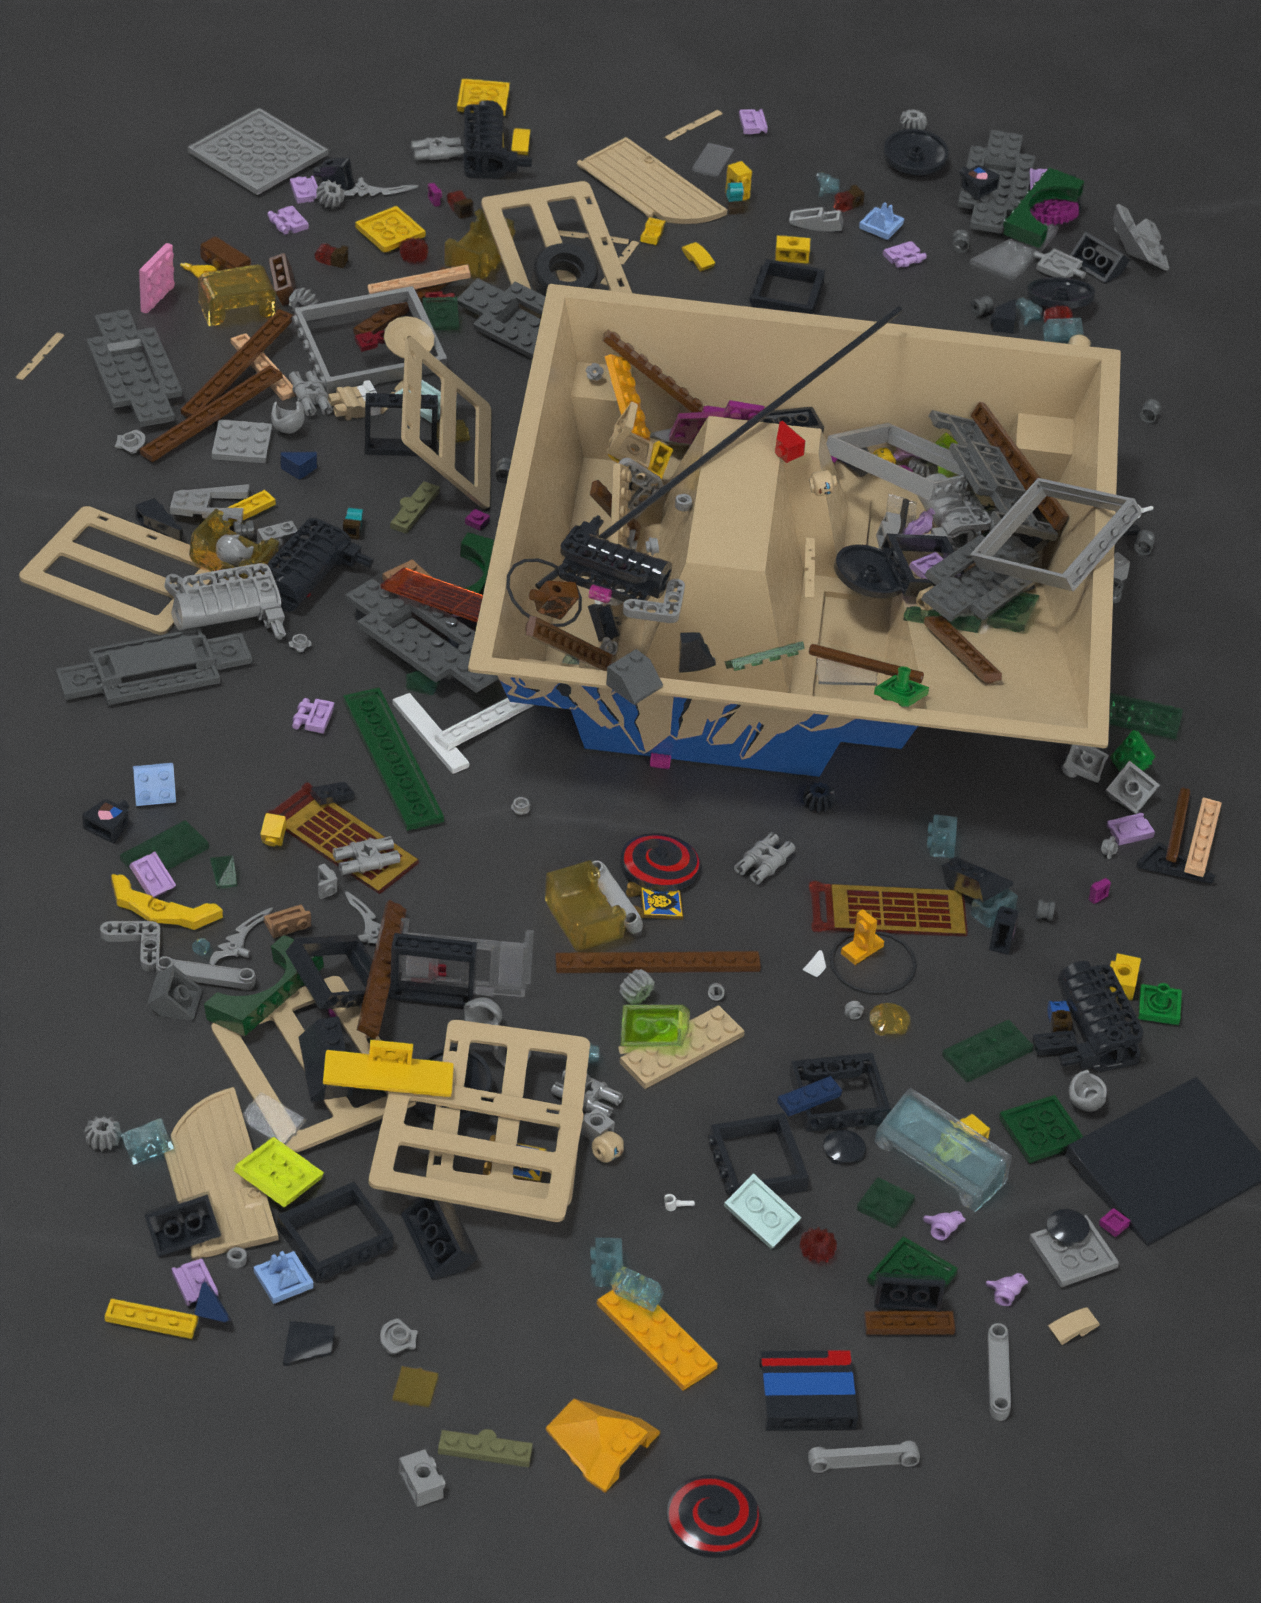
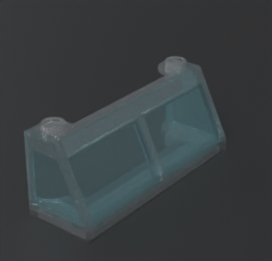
M912 1088L904 1093L876 1131L875 1144L881 1149L890 1151L893 1147H896L960 1191L961 1203L974 1212L1007 1183L1012 1155Z

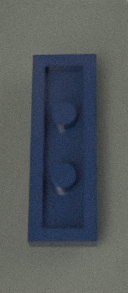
M830 1076L778 1096L777 1103L789 1117L840 1097L842 1089Z

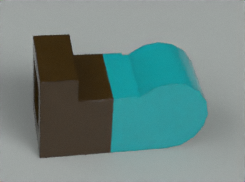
M742 182L728 183L725 201L728 215L743 214L744 189Z
M348 508L347 516L343 521V531L351 539L359 540L363 522V509ZM353 529L356 530V533L350 534L347 531Z

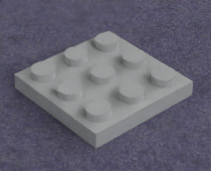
M219 420L212 450V459L266 464L272 424Z
M1085 1215V1218L1090 1226L1088 1236L1070 1247L1063 1246L1061 1241L1054 1238L1046 1229L1030 1234V1242L1060 1287L1118 1268V1260L1087 1215Z

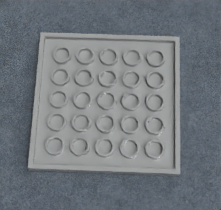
M258 108L188 147V153L258 195L328 155V149Z

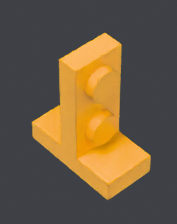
M864 909L857 913L853 941L841 949V954L854 965L884 947V940L875 934L877 920Z

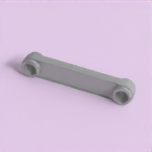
M601 861L591 862L588 866V873L622 924L630 933L640 932L643 928V921L609 870Z
M167 956L160 957L156 963L157 974L174 965L193 982L240 988L243 991L254 989L256 984L255 972L250 968L238 969L175 960Z
M995 1323L990 1327L987 1336L989 1410L993 1419L1003 1421L1008 1417L1011 1408L1009 1341L1006 1326Z
M905 1441L900 1445L827 1450L823 1447H815L808 1452L809 1466L815 1473H821L828 1469L896 1464L911 1467L919 1463L920 1457L918 1447L913 1441Z

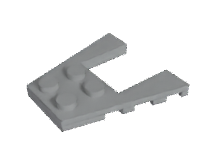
M249 484L175 491L170 505V514L193 517V514H201L202 518L209 519L210 516H217L223 521L233 518L237 519V522L242 523L244 516L243 508H209L211 498H248L250 492Z

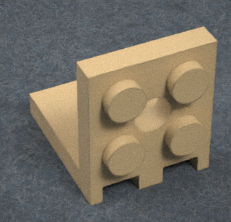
M631 402L611 430L613 435L609 439V444L611 445L607 450V454L619 460L630 458L648 469L654 443L631 432L638 404Z

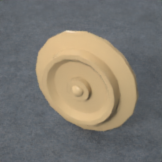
M408 316L396 318L385 329L384 340L388 349L401 358L405 357V340L409 337L416 340L428 352L434 346L432 329L418 318Z

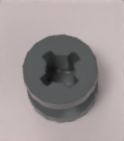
M1039 899L1036 919L1047 918V920L1052 921L1055 901L1044 902Z

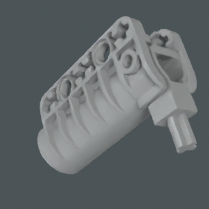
M932 474L926 477L933 482L947 479L943 474ZM973 490L931 501L917 495L926 511L930 508L935 511L932 517L936 528H931V534L924 535L947 536L954 552L977 536L981 535L984 537L981 530H988L991 527V518Z
M264 563L186 576L181 583L183 593L175 594L171 614L174 624L179 631L257 617L258 621H264L266 629L272 628L274 636L278 640L286 636L283 628L285 616L280 607L279 590L269 566ZM245 573L248 575V578L243 579L239 577V574ZM209 579L213 584L206 585L203 583V580Z

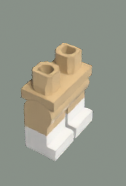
M368 380L363 381L362 386L337 387L336 393L328 395V401L331 406H334L335 416H344L347 421L352 420V418L365 417L366 393L377 392L371 381ZM371 407V416L380 415L381 408Z

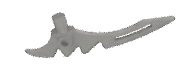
M361 177L353 189L344 191V195L353 196L358 193L359 196H364L370 193L373 196L379 192H382L383 195L412 190L419 186L402 185L394 188H379L368 185L364 182V178Z
M346 891L345 895L350 905L361 913L365 922L364 934L358 935L362 943L367 942L368 944L377 943L381 924L372 921V919L376 918V915L362 901Z
M268 908L254 915L235 929L239 932L238 934L225 938L230 942L218 945L223 951H216L212 954L210 965H215L219 959L225 956L238 957L240 955L249 958L251 951L244 948V939L249 930L263 921L264 916L269 915L273 908Z

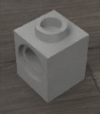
M596 1108L583 1116L581 1134L593 1142L596 1137L605 1132H614L615 1122Z

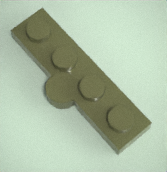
M423 481L411 498H402L400 500L401 510L391 521L390 528L407 534L440 493V487Z
M490 1429L482 1430L479 1435L442 1430L438 1454L529 1467L533 1443L496 1438V1433Z

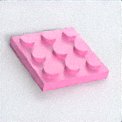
M166 243L139 270L141 312L147 314L174 287V253L171 244Z

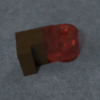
M856 184L850 186V190L835 194L834 209L844 212L864 205L865 193Z
M461 190L447 193V202L459 219L473 216V201L471 198L467 199Z
M322 243L316 250L314 257L320 263L343 269L349 260V246L342 245L341 248H336L327 243Z

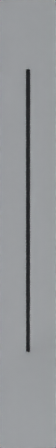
M897 306L601 533L599 538L607 539L902 313V307ZM554 569L537 582L535 587L539 590L546 581H553L559 576V571Z

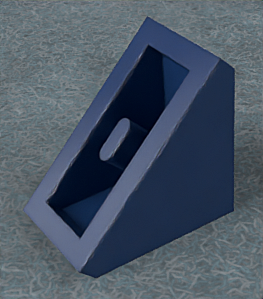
M281 452V469L298 480L317 468V452Z
M208 1281L202 1283L194 1315L223 1322L231 1321L232 1319Z

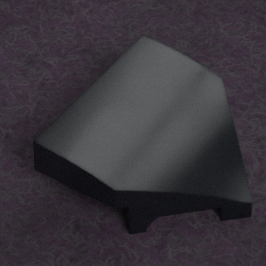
M601 604L588 606L599 642H602L604 637H609L610 641H612L613 638L620 636L618 626L621 625L622 620L620 617L614 616L610 604L606 606Z

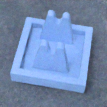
M884 202L881 209L875 207L859 223V228L888 240L904 224V218L893 214V206L889 205L887 207V203Z
M173 763L133 766L136 806L176 802Z
M281 1251L278 1257L273 1254L270 1261L254 1267V1274L273 1304L313 1288L312 1279L294 1251L288 1254Z

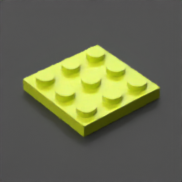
M272 1137L237 1163L234 1168V1172L283 1207L289 1205L320 1181L324 1174L323 1171L275 1137Z

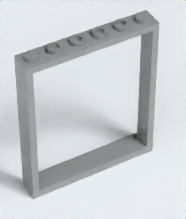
M413 286L294 308V316H292L293 325L297 327L298 337L303 340V348L308 352L309 362L313 363L314 371L318 375L319 380L323 382L324 389L328 394L336 392L337 387L362 386L363 381L368 380L371 381L372 385L404 379V363L330 377L306 321L407 302L413 317L424 321L432 329L434 346L430 353L446 366L447 357ZM422 363V375L434 373Z
M890 423L828 435L826 444L831 456L931 501L973 490L950 450ZM889 443L960 476L933 482L860 448Z
M1038 478L970 555L978 568L1074 592L1142 514V511L1133 498ZM1046 496L1116 511V514L1063 574L993 557Z

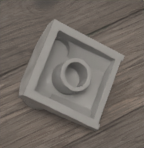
M1071 744L1066 752L1061 769L1069 777L1079 775L1098 783L1109 755L1095 747Z
M1129 761L1105 792L1111 800L1119 802L1132 813L1137 814L1160 785Z

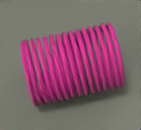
M592 585L589 590V598L608 603L611 598V590Z
M651 753L650 767L669 769L671 755L670 757L669 755L665 757L664 754L661 756V754Z

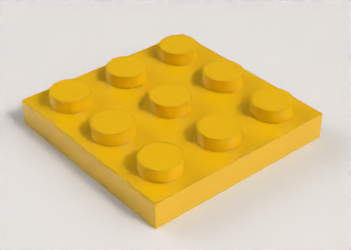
M462 79L457 111L464 113L466 105L479 104L480 101L491 100L497 102L502 107L505 116L510 83Z
M397 206L355 222V228L384 253L416 241L426 235V231Z

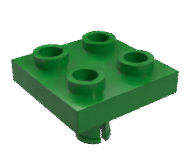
M901 666L898 668V676L894 675L875 687L874 695L886 701L896 702L899 706L909 707L927 696L929 687L909 680L911 669Z
M1133 730L1113 752L1110 759L1119 772L1122 771L1129 761L1144 771L1146 768H1149V765H1152V761L1156 756L1140 733Z
M1160 983L1158 986L1141 984L1138 1019L1179 1025L1182 990L1170 988L1166 983Z

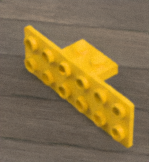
M371 1040L369 1054L326 1050L323 1084L451 1097L454 1064L450 1062L412 1059L413 1044Z

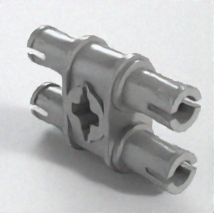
M427 137L425 140L411 141V150L414 151L415 160H448L449 157L464 156L460 137Z
M310 370L305 374L308 381H303L298 371L296 373L295 371L291 372L289 378L293 384L292 390L298 398L297 401L303 405L305 414L309 416L310 413V416H313L316 413L314 405L320 406L323 415H326V413L327 415L331 414L333 408L328 401L329 394L325 391L324 384L318 379L316 372Z
M770 832L762 841H757L753 848L744 853L743 859L734 866L736 873L740 872V875H744L749 868L755 867L757 870L750 875V878L754 883L756 881V884H760L764 878L773 875L778 867L785 864L786 858L795 851V846L792 842L786 841L779 849L773 848L779 842V837L777 834Z
M391 836L375 840L374 838H368V840L356 843L353 841L348 846L333 848L335 861L346 858L355 859L339 863V870L342 876L355 872L363 874L365 871L374 869L381 870L383 866L400 863V855L397 850L383 854L378 853L382 850L394 848Z
M565 1071L563 1072L561 1078L563 1081L565 1079ZM587 1074L582 1110L585 1113H590L597 1108L610 1117L613 1108L600 1103L599 1099L607 1100L618 1106L622 1101L623 1093L607 1087L605 1082L595 1080ZM555 1082L551 1094L562 1098L564 1085Z

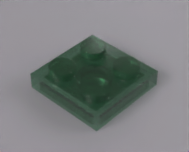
M457 297L423 298V308L434 330H459Z
M877 1177L857 1204L856 1210L894 1229L913 1204L915 1195Z

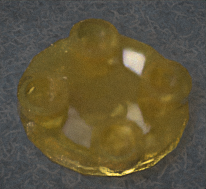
M883 1003L875 1006L869 1016V1020L875 1028L874 1031L878 1035L904 1034L910 1024L908 1012L903 1007L893 1003Z

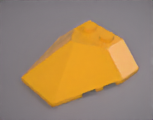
M573 1399L546 1427V1431L562 1450L564 1449L570 1456V1461L583 1472V1477L603 1492H606L619 1478L620 1466L640 1445L647 1448L660 1434L658 1429L640 1418L577 1399Z

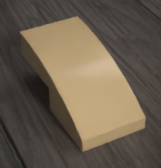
M1086 1307L1063 1316L1048 1325L1059 1343L1063 1345L1078 1334L1083 1337L1100 1324Z

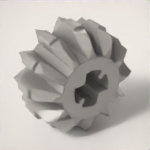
M907 109V111L902 112L899 122L900 127H902V130H924L927 125V117L925 113H920V110Z
M330 180L323 181L316 190V199L319 200V204H324L325 208L327 206L331 209L338 207L344 200V190L341 189V185H336L335 181L333 183Z
M304 287L296 289L289 298V306L293 307L292 311H294V308L318 303L315 294H312L310 289L306 291Z
M912 457L909 461L908 467L913 470V473L924 478L938 473V465L927 460Z
M642 969L634 970L632 974L629 973L628 977L624 978L619 992L628 1003L632 1005L640 1004L642 1000L645 1001L650 996V992L654 990L655 982L646 971Z
M105 1115L100 1119L95 1116L94 1121H88L87 1127L84 1130L87 1145H91L93 1150L100 1148L101 1152L105 1148L111 1151L112 1146H118L122 1136L119 1122L115 1121L113 1117L106 1119Z

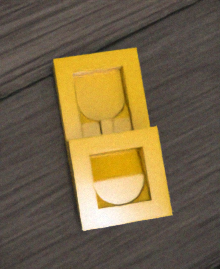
M514 128L511 152H517L518 155H528L529 129Z
M649 217L645 224V230L641 234L640 242L656 245L664 229L665 221Z
M697 242L681 248L689 262L694 261L699 271L714 267L715 261Z

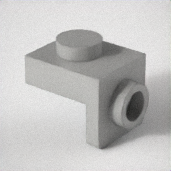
M325 863L318 866V897L323 899L337 892V877L332 869L330 870Z

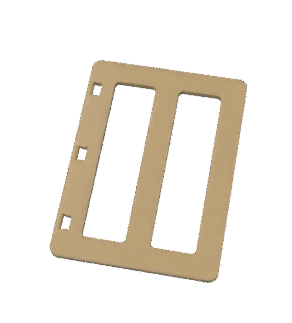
M580 181L488 196L482 199V209L511 285L516 281L531 289L502 210L529 206L547 248L550 245L562 243L547 203L574 199L609 290L632 293L588 182ZM590 198L592 204L587 205L586 199ZM606 239L608 245L603 246L601 240ZM555 271L559 280L567 282L576 280L575 275L568 271ZM622 280L624 286L619 287L617 281ZM519 304L520 309L541 319V314Z
M409 337L405 340L402 441L485 510L490 506L491 407L486 400L416 340ZM422 363L441 379L439 456L420 440ZM457 393L476 409L474 485L455 469Z
M85 506L19 573V577L22 582L154 634L165 635L175 625L171 614L174 597L164 587L166 578L73 541L87 527H93L200 568L196 574L223 570L226 565L220 562L215 554L95 508ZM100 517H103V518H106V519H108V520H107V521H104V520H101V519H99V518H100ZM150 535V536L155 537V538H157V539L154 540V539L148 538V536ZM198 555L205 556L206 558L203 559L201 557H198ZM59 556H64L173 599L159 615H153L47 574L45 571ZM209 579L203 580V583L210 585L212 581Z
M338 976L324 979L332 993L349 991L343 980ZM306 986L298 989L261 1022L264 1023L271 1020L275 1023L303 1070L304 1065L298 1037L305 1030L293 1011L315 1003ZM357 1006L332 1009L335 1015L339 1016L342 1026L358 1051L362 1054H369L370 1044L366 1040L369 1036L357 1030L361 1008ZM215 1023L212 1024V1033L274 1135L294 1152L298 1153L383 1118L389 1091H385L387 1096L358 1108H354L347 1097L323 1100L333 1117L306 1129L298 1130L240 1035ZM377 1036L375 1040L381 1041L380 1037ZM409 1101L407 1108L414 1106L417 1101Z
M452 1020L448 1023L443 1062L454 1064L452 1085L464 1087L469 1045L471 1043L507 1048L502 1094L523 1098L529 1051L561 1054L567 1057L561 1105L578 1108L582 1111L590 1042L587 1038L462 1020ZM451 1042L458 1044L457 1052L449 1051ZM436 1105L433 1130L457 1135L461 1109L452 1107L441 1108V1105ZM499 1116L495 1142L516 1146L520 1120ZM558 1128L557 1144H558V1138H559V1133H560V1129H559V1128ZM432 1150L429 1152L427 1178L546 1199L548 1196L550 1183L514 1179L513 1165L492 1162L490 1175L458 1172L453 1170V1154ZM577 1154L574 1164L567 1206L572 1201ZM434 1156L442 1157L441 1165H433Z
M452 1085L451 1097L389 1091L368 1183L374 1189L552 1222H561L565 1218L584 1114L580 1109L455 1085ZM481 1097L494 1099V1102L483 1101ZM414 1100L555 1126L560 1129L557 1149L555 1152H548L407 1126L404 1124L408 1103ZM546 1110L559 1111V1115L548 1113ZM400 1145L549 1172L551 1173L548 1196L546 1199L395 1172L393 1167L397 1150Z

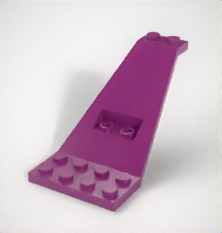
M729 400L726 408L707 405L704 406L702 412L679 413L669 434V441L692 444L708 416L749 421L762 411L765 406Z

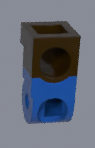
M1049 1001L1048 1018L1050 1019L1051 1033L1071 1031L1072 1018L1067 1002Z

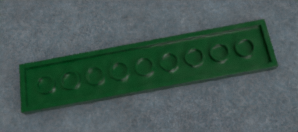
M380 687L343 695V702L406 831L444 822V815Z

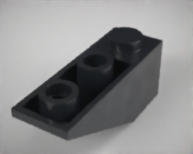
M155 498L135 505L136 520L142 527L182 542V527L177 525L172 515L168 514L164 506L159 504Z

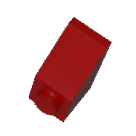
M779 422L775 454L786 463L804 456L806 441L785 422Z

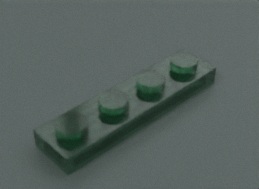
M917 606L907 607L904 612L903 620L924 624V617L942 615L934 609L927 611L921 610ZM958 616L951 622L946 619L956 630L978 633L981 628L982 620L977 619L975 616Z
M803 641L724 662L726 669L733 668L734 671L745 669L746 664L751 663L752 667L761 665L765 659H769L770 662L780 660V655L787 654V657L799 655L798 651L805 649Z

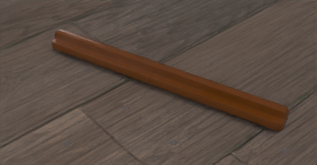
M811 644L809 647V655L889 676H898V668L901 667L817 644ZM911 669L909 680L922 683L924 673Z
M1182 787L1179 792L1166 855L1167 861L1175 862L1178 857L1191 792L1189 788L1185 789Z

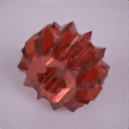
M412 237V239L406 238L405 241L401 242L400 257L403 258V261L416 264V262L422 263L423 260H426L428 244L425 243V240Z
M1062 305L1046 309L1043 318L1045 326L1048 328L1060 329L1072 323L1073 315L1068 306Z
M819 1226L816 1230L809 1228L807 1232H803L799 1245L803 1257H808L809 1262L816 1260L818 1264L821 1260L827 1262L829 1258H833L837 1248L834 1233H828L827 1228L820 1230Z

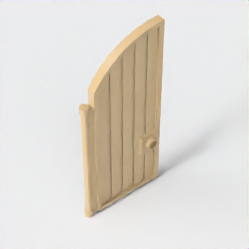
M627 137L585 158L583 161L579 160L577 162L578 167L598 179L643 212L648 218H653L655 215L660 220L669 223L697 224L713 221L727 215L726 208Z
M232 1087L214 1093L195 1104L182 1116L171 1133L173 1148L164 1147L162 1149L177 1201L209 1191L216 1210L222 1236L190 1246L193 1261L199 1260L202 1257L206 1258L227 1253L234 1247L244 1249L279 1240L266 1194L234 1172L236 1164L253 1152L235 1088Z

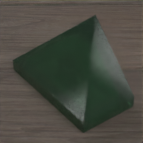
M416 671L406 674V689L431 696L434 695L441 680L434 682L422 672Z
M233 855L210 858L217 889L237 886Z

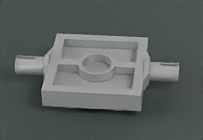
M1056 249L1047 254L1038 251L1034 252L1033 257L1041 260L1037 264L1036 270L1044 274L1064 278L1076 275L1082 279L1086 275V272L1079 270L1082 267L1083 261Z

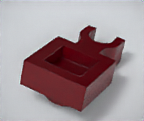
M384 330L379 331L374 335L372 331L355 335V341L361 352L378 348V344H386L384 340L385 332Z

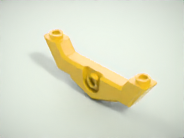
M111 875V883L117 906L132 910L147 921L175 924L195 930L223 918V909L217 904L205 903L196 908H190L174 902L168 903L155 899L151 895L132 890L130 881L124 875Z

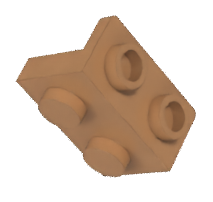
M298 905L264 916V923L272 937L277 938L311 927L310 911H305L302 905Z

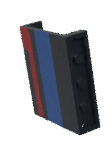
M850 1350L761 1351L759 1368H762L765 1394V1431L856 1430L858 1411Z

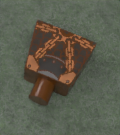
M546 581L539 590L531 589L529 592V599L535 602L538 613L561 620L580 598L575 582Z

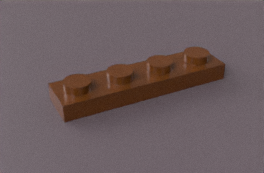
M595 480L592 482L589 495L611 517L612 494L599 480ZM633 518L627 523V527L630 530H635L634 541H636L640 537L642 526Z
M865 1311L864 1313L866 1335L954 1334L955 1332L953 1311Z

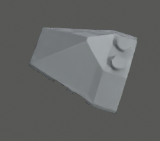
M1120 204L1116 205L1113 216L1114 229L1119 234L1127 254L1168 271V261L1166 255L1162 254L1164 246H1160L1161 235L1156 224L1148 219H1144L1136 226L1128 208Z

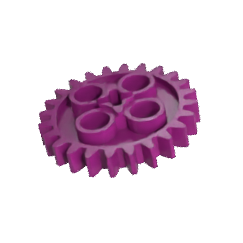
M1050 199L1035 204L1030 209V212L1042 224L1056 225L1057 223L1063 224L1062 222L1069 223V220L1073 221V218H1077L1079 215V205H1077V202L1069 200Z

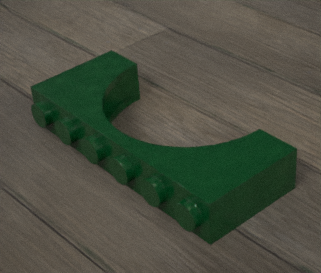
M1049 167L1045 173L1041 174L1039 181L1034 183L1033 188L1027 191L1025 198L1020 200L1017 208L1013 209L1011 215L1004 220V235L1040 248L1047 239L1048 226L1035 219L1030 209L1035 204L1050 199H1063L1076 203L1083 194L1085 181Z
M467 532L461 542L460 557L474 563L482 571L483 576L475 584L458 589L459 591L483 599L495 540ZM441 590L429 599H432L430 601L437 606L453 611L458 605L462 604L461 602L466 601L464 599L470 597L451 590ZM472 598L463 607L459 608L460 610L455 612L463 613V611L467 612L469 609L476 610L481 607L478 604H481L482 601Z
M283 935L271 945L273 962L285 970V974L277 984L263 992L247 996H230L217 992L204 1003L206 1019L246 1036L300 989L304 982L285 952L294 939ZM323 956L310 957L318 971H321L324 967Z

